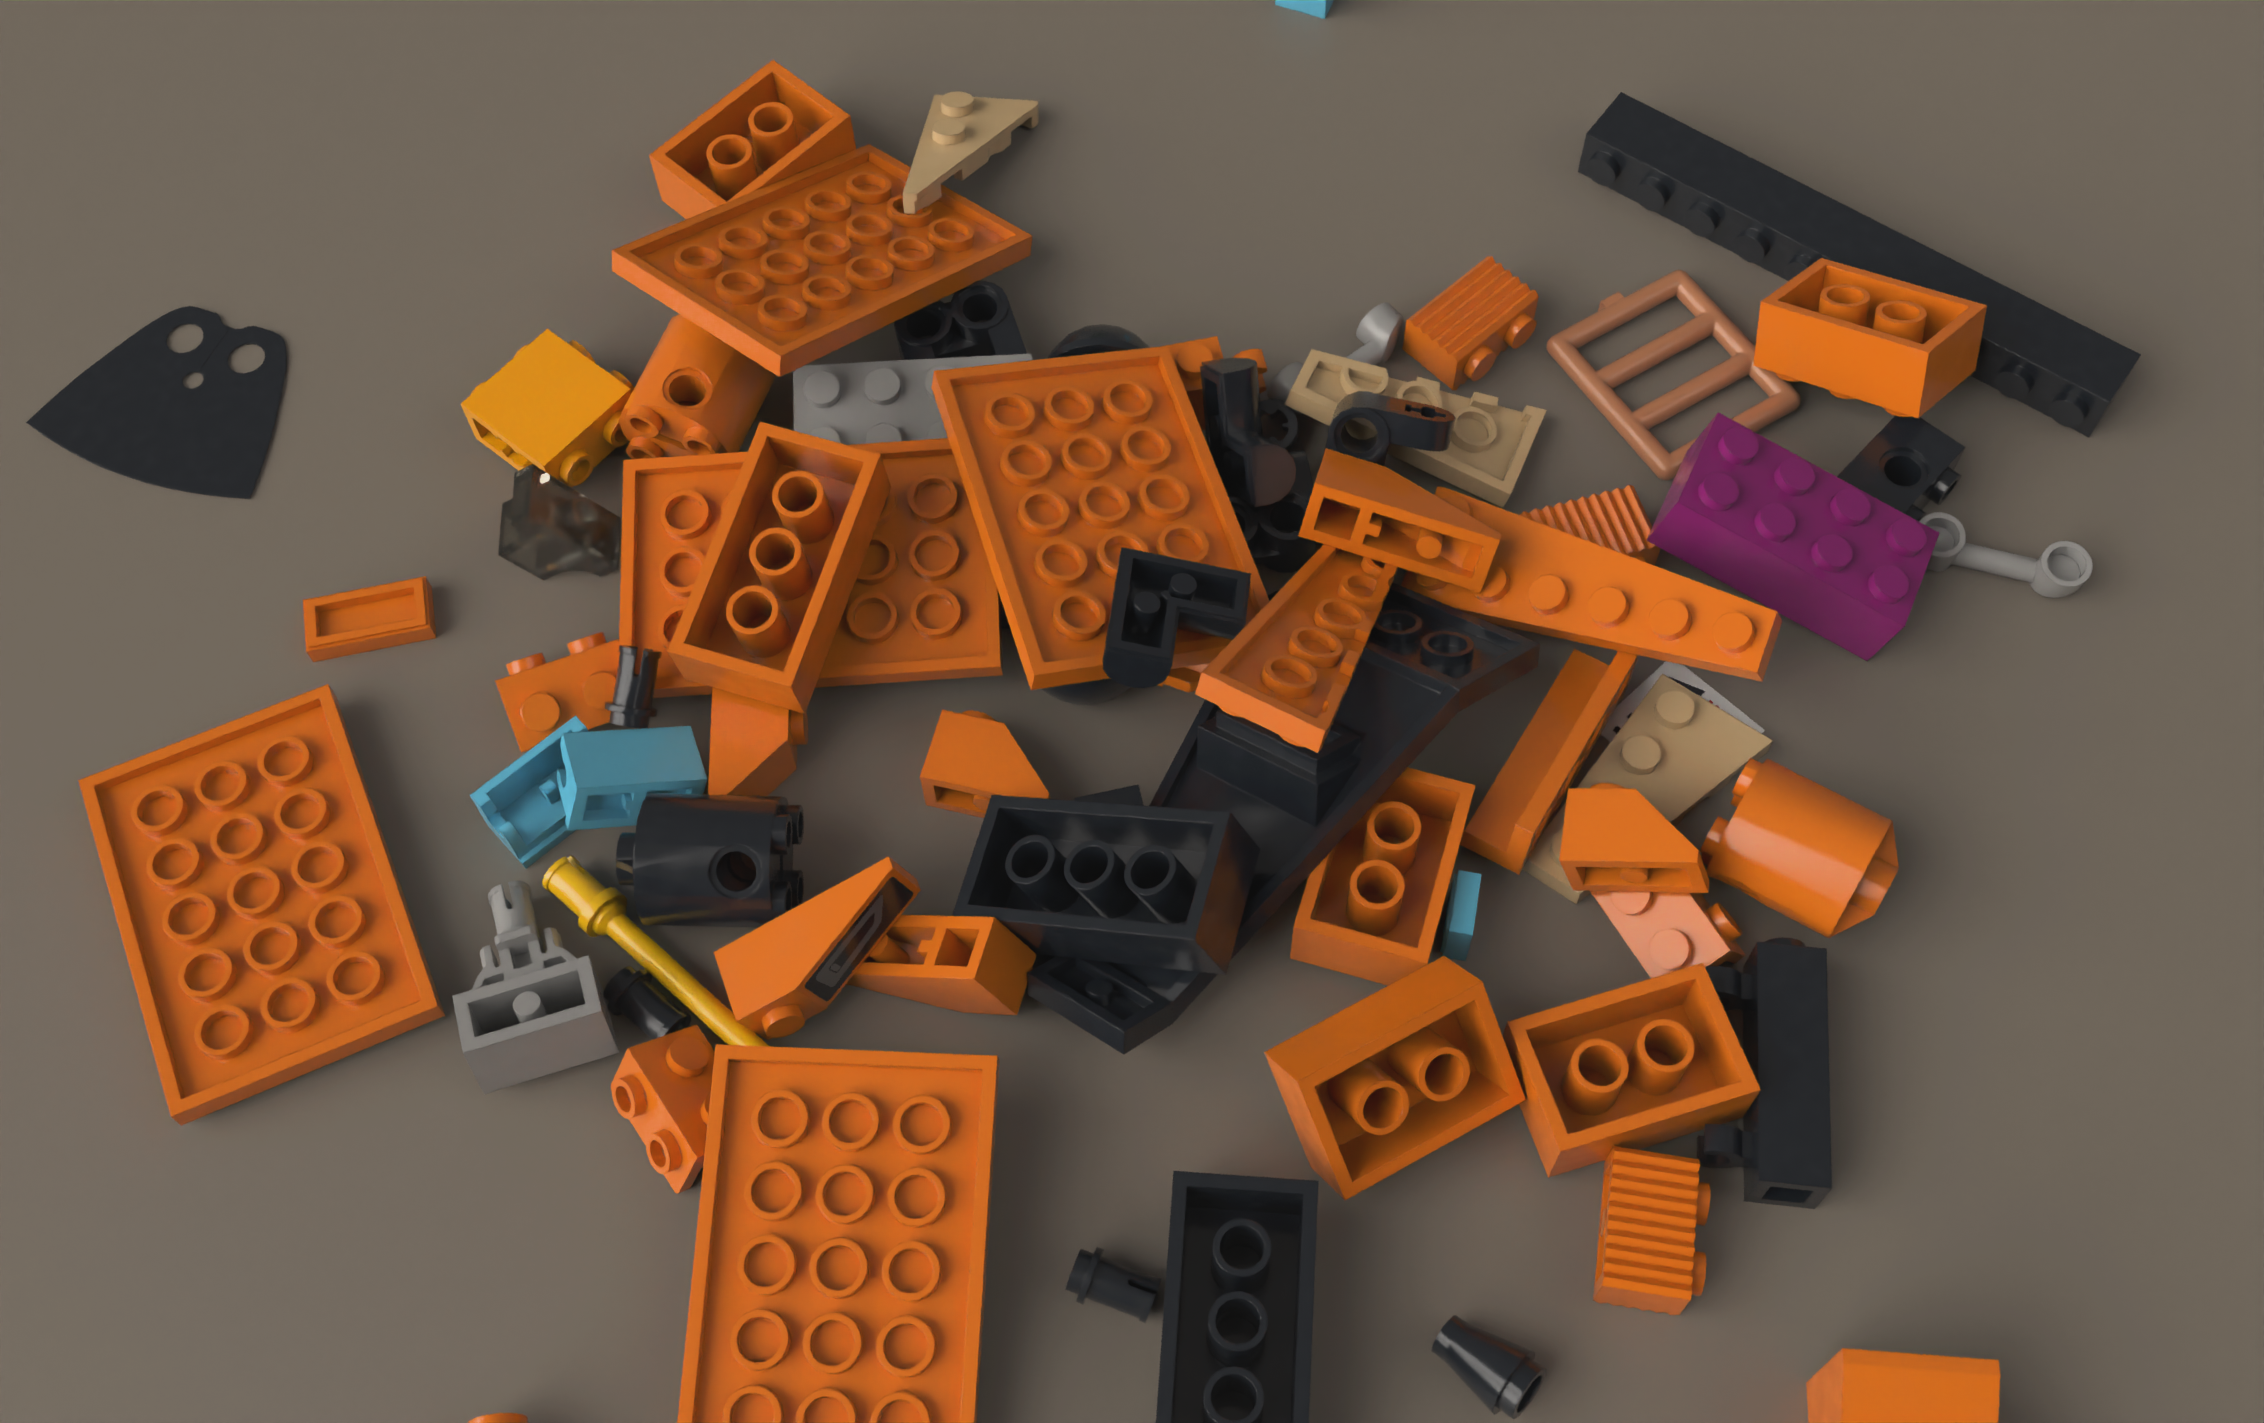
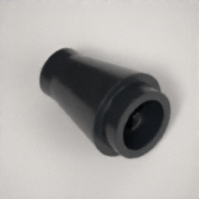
M1457 1315L1452 1316L1445 1323L1432 1346V1352L1453 1369L1493 1414L1503 1411L1512 1419L1519 1417L1528 1407L1546 1375V1369L1534 1361V1351L1470 1325Z

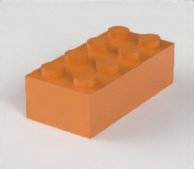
M759 423L667 650L684 679L805 714L891 489L881 454L768 423Z

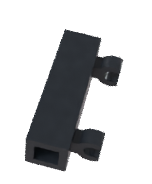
M1780 937L1769 939L1765 942L1757 941L1743 966V973L1728 967H1706L1724 1010H1743V1052L1761 1090L1743 1116V1131L1730 1125L1705 1124L1704 1136L1697 1137V1159L1700 1160V1166L1743 1167L1745 1202L1815 1209L1832 1189L1827 948L1807 947L1800 940Z

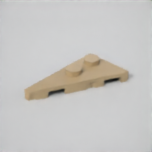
M960 91L949 92L944 95L934 94L903 190L904 213L916 214L919 209L930 206L941 197V184L952 175H954V178L963 181L986 164L990 156L1002 152L1010 146L1011 132L1018 126L1022 125L1032 129L1038 125L1039 102L1035 100L972 97V95Z

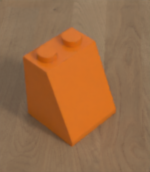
M1842 1348L1806 1382L1808 1423H1998L1999 1360Z

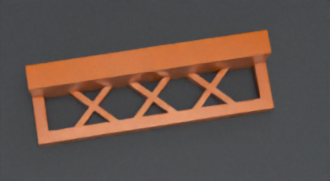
M1574 648L1464 830L1460 843L1461 846L1518 875L1521 873L1564 799L1568 788L1572 785L1626 692L1640 655L1617 651L1610 665Z

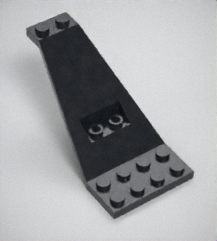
M1392 583L1323 747L1318 753L1306 747L1292 745L1283 740L1279 734L1243 717L1229 715L1221 710L1218 705L1205 699L1149 806L1231 812L1260 848L1230 961L1458 712L1538 667L1540 643ZM1279 590L1269 594V600H1271L1279 592ZM1055 956L1028 972L1027 982L1029 996L1124 1055L1172 1025L1218 974Z

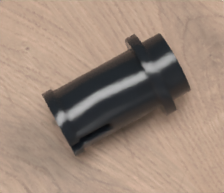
M619 645L618 652H620L613 700L605 702V709L611 711L609 723L634 728H648L650 717L657 716L658 711L652 708L658 662L662 652L644 648L640 674H635L638 647Z
M627 966L615 974L604 989L603 995L609 1001L608 1010L616 1016L624 1014L651 1039L682 1030L690 1025L691 1016L687 1012H683L651 984L652 975L647 970L641 969L636 971L632 966Z
M1099 1247L1095 1249L1094 1253L1080 1249L1066 1286V1290L1078 1294L1076 1302L1084 1304L1086 1298L1139 1318V1321L1146 1323L1162 1278L1150 1276L1102 1257L1104 1249Z

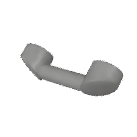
M1386 302L1374 307L1365 315L1356 331V337L1364 345L1345 358L1376 365L1381 361L1385 363L1389 360L1399 340L1403 326V316L1391 304ZM1300 362L1289 364L1273 378L1267 390L1269 399L1286 402L1290 390L1303 367ZM1292 409L1295 414H1301V412Z
M1930 513L1919 521L1939 532L1927 566L1929 570L1936 572L1945 571L1951 565L2017 579L2029 582L2035 592L2050 598L2066 597L2075 593L2083 586L2092 573L2093 563L2089 553L2082 546L2071 541L2052 543L2044 550L2039 559L1966 543V532L1963 525L1957 518L1947 513Z

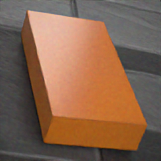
M426 576L303 600L306 652L313 662L437 638L432 586Z

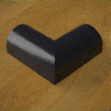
M1225 358L1202 362L1200 372L1206 440L1224 487L1254 507L1270 505L1280 501L1290 492L1295 482L1296 466L1293 457L1285 448L1263 436L1257 362L1248 358Z
M1121 547L1102 660L1103 670L1107 676L1119 684L1132 688L1154 687L1164 682L1170 673L1173 663L1177 629L1233 640L1245 627L1251 573Z

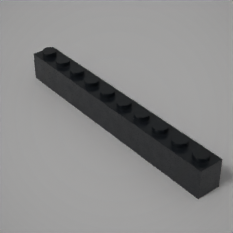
M1622 92L1586 133L1578 169L1579 173L1591 178L1597 184L1606 186L1639 203L1645 209L1654 211L1689 229L1695 235L1704 237L1739 255L1745 261L1754 263L1787 281H1790L1820 258H1824L1987 305L1976 370L1970 376L1999 390L2003 395L2016 399L2049 416L2057 423L2070 427L2087 437H2090L2141 354Z

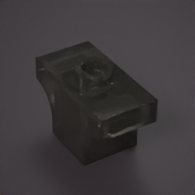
M532 464L515 472L513 498L502 503L498 555L542 580L568 571H583L602 577L617 570L619 567L621 518Z

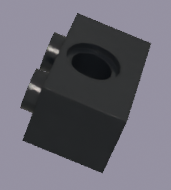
M1894 416L1837 477L1911 518L1920 521L1926 516V512L1922 509L1931 500L1940 505L1959 482L1961 475L1954 471L1965 447L1921 417L1917 419L1914 417Z

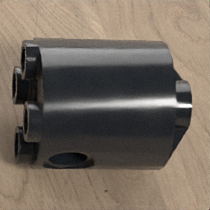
M649 793L642 802L637 819L636 832H622L619 837L616 850L618 882L620 885H631L634 887L637 914L643 925L758 928L803 902L802 870H793V844L800 845L803 839V808L801 805H788L787 799L782 796ZM740 852L751 857L755 863L756 871L745 865Z

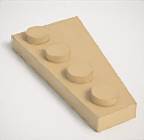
M1311 349L1284 404L1330 426L1338 403L1347 395L1357 391H1370L1375 394L1423 403L1447 410L1456 418L1450 445L1447 450L1426 451L1389 443L1387 454L1501 508L1504 507L1513 491L1547 411L1526 405L1523 412L1498 406V397L1475 391L1471 398L1440 391V382L1418 376L1415 381L1410 382L1390 378L1386 368ZM1353 418L1345 423L1347 432L1357 439L1366 440L1377 434L1375 426L1367 419Z
M1662 674L1577 788H1590L1598 783H1613L1624 788H1635L1675 827L1683 820L1686 813L1706 797L1711 798L1729 784L1731 778L1745 767L1750 758L1758 761L1768 753L1773 740ZM1565 802L1545 829L1522 870L1571 902L1578 904L1591 892L1573 890L1559 861L1566 808Z

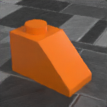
M712 687L708 795L768 796L797 769V745L808 744L807 710L804 714Z
M942 709L920 774L927 806L984 818L991 795L1050 799V793L1005 723L998 722L991 716L979 711L967 710L957 713Z
M1598 783L1590 788H1568L1559 861L1573 890L1709 893L1710 881L1699 850L1635 788H1624L1613 783Z

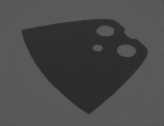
M193 306L181 307L149 323L69 383L26 423L71 453L117 474L178 491L209 496L250 499L260 475L277 418L286 375V345L282 337L275 332L257 326H247L242 329L231 328L221 322V318L217 313ZM193 324L202 329L203 339L201 344L189 352H174L167 346L169 333L180 325ZM246 344L260 346L265 352V359L256 370L248 373H238L229 367L228 358L236 348ZM197 372L203 375V382L198 387L192 389L184 386L183 380L188 374Z

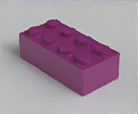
M1718 412L1687 450L1646 541L1868 661L1905 627L1939 532Z

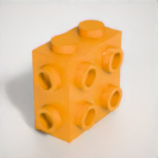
M546 329L530 344L520 348L514 358L489 380L479 384L460 405L477 440L555 499L559 500L573 486L583 483L590 476L593 468L615 448L623 446L628 442V439L623 435L619 419L634 390V386L620 372L612 370L608 373L597 365L591 354L577 341L571 340L567 343L552 331Z

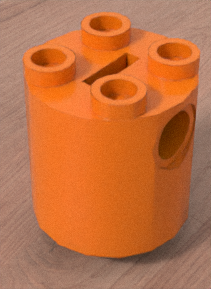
M678 314L672 317L619 419L623 435L629 441L626 448L627 455L631 459L739 452L776 375L682 315Z
M1750 758L1732 790L1734 796L1730 805L1737 808L1730 821L1720 816L1717 817L1700 849L1703 864L1708 866L1706 870L1707 875L1741 890L1758 900L1761 904L1827 938H1831L1873 917L1899 870L1893 821L1768 758L1764 763Z

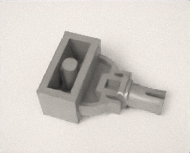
M522 881L508 882L513 903L512 908L509 900H506L502 884L492 888L488 894V901L492 907L497 936L494 937L499 952L500 966L491 946L482 947L480 957L483 969L478 975L472 990L452 996L462 1051L484 1094L619 1053L607 999L603 995L604 991L589 955L576 958L569 951L563 949L561 936L557 929L552 927L543 929L547 944V952H545L533 909L531 887Z

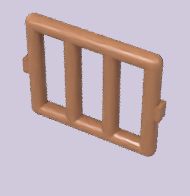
M1675 270L1626 297L1620 292L1600 301L1598 312L1549 338L1546 345L1547 351L1653 473L1659 479L1665 481L1675 478L1687 450L1697 438L1669 453L1649 429L1747 375L1759 385L1769 398L1731 418L1746 428L1757 432L1796 410L1801 403L1800 394L1788 381L1779 378L1774 372L1753 366L1755 345L1688 273L1683 270ZM1675 296L1695 316L1690 321L1597 371L1577 350ZM1710 335L1732 356L1633 412L1613 390V388Z

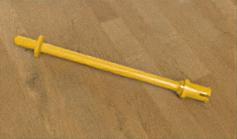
M572 855L569 858H560L548 869L542 880V886L549 893H553L579 917L578 926L590 937L609 935L727 1045L769 1046L755 1032L736 1022L734 1013L626 916L627 898L615 887L605 888Z

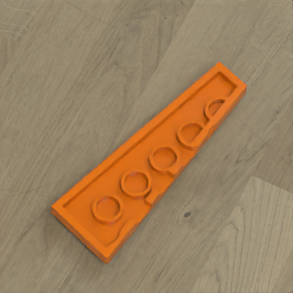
M1437 486L1434 495L1501 533L1499 545L1481 593L1406 570L1401 586L1495 625L1763 682L1782 624V619L1777 611L1446 487Z
M1323 544L1201 672L1195 695L1218 705L1221 710L1229 715L1243 717L1279 734L1283 740L1292 745L1306 747L1318 753L1323 747L1399 567Z

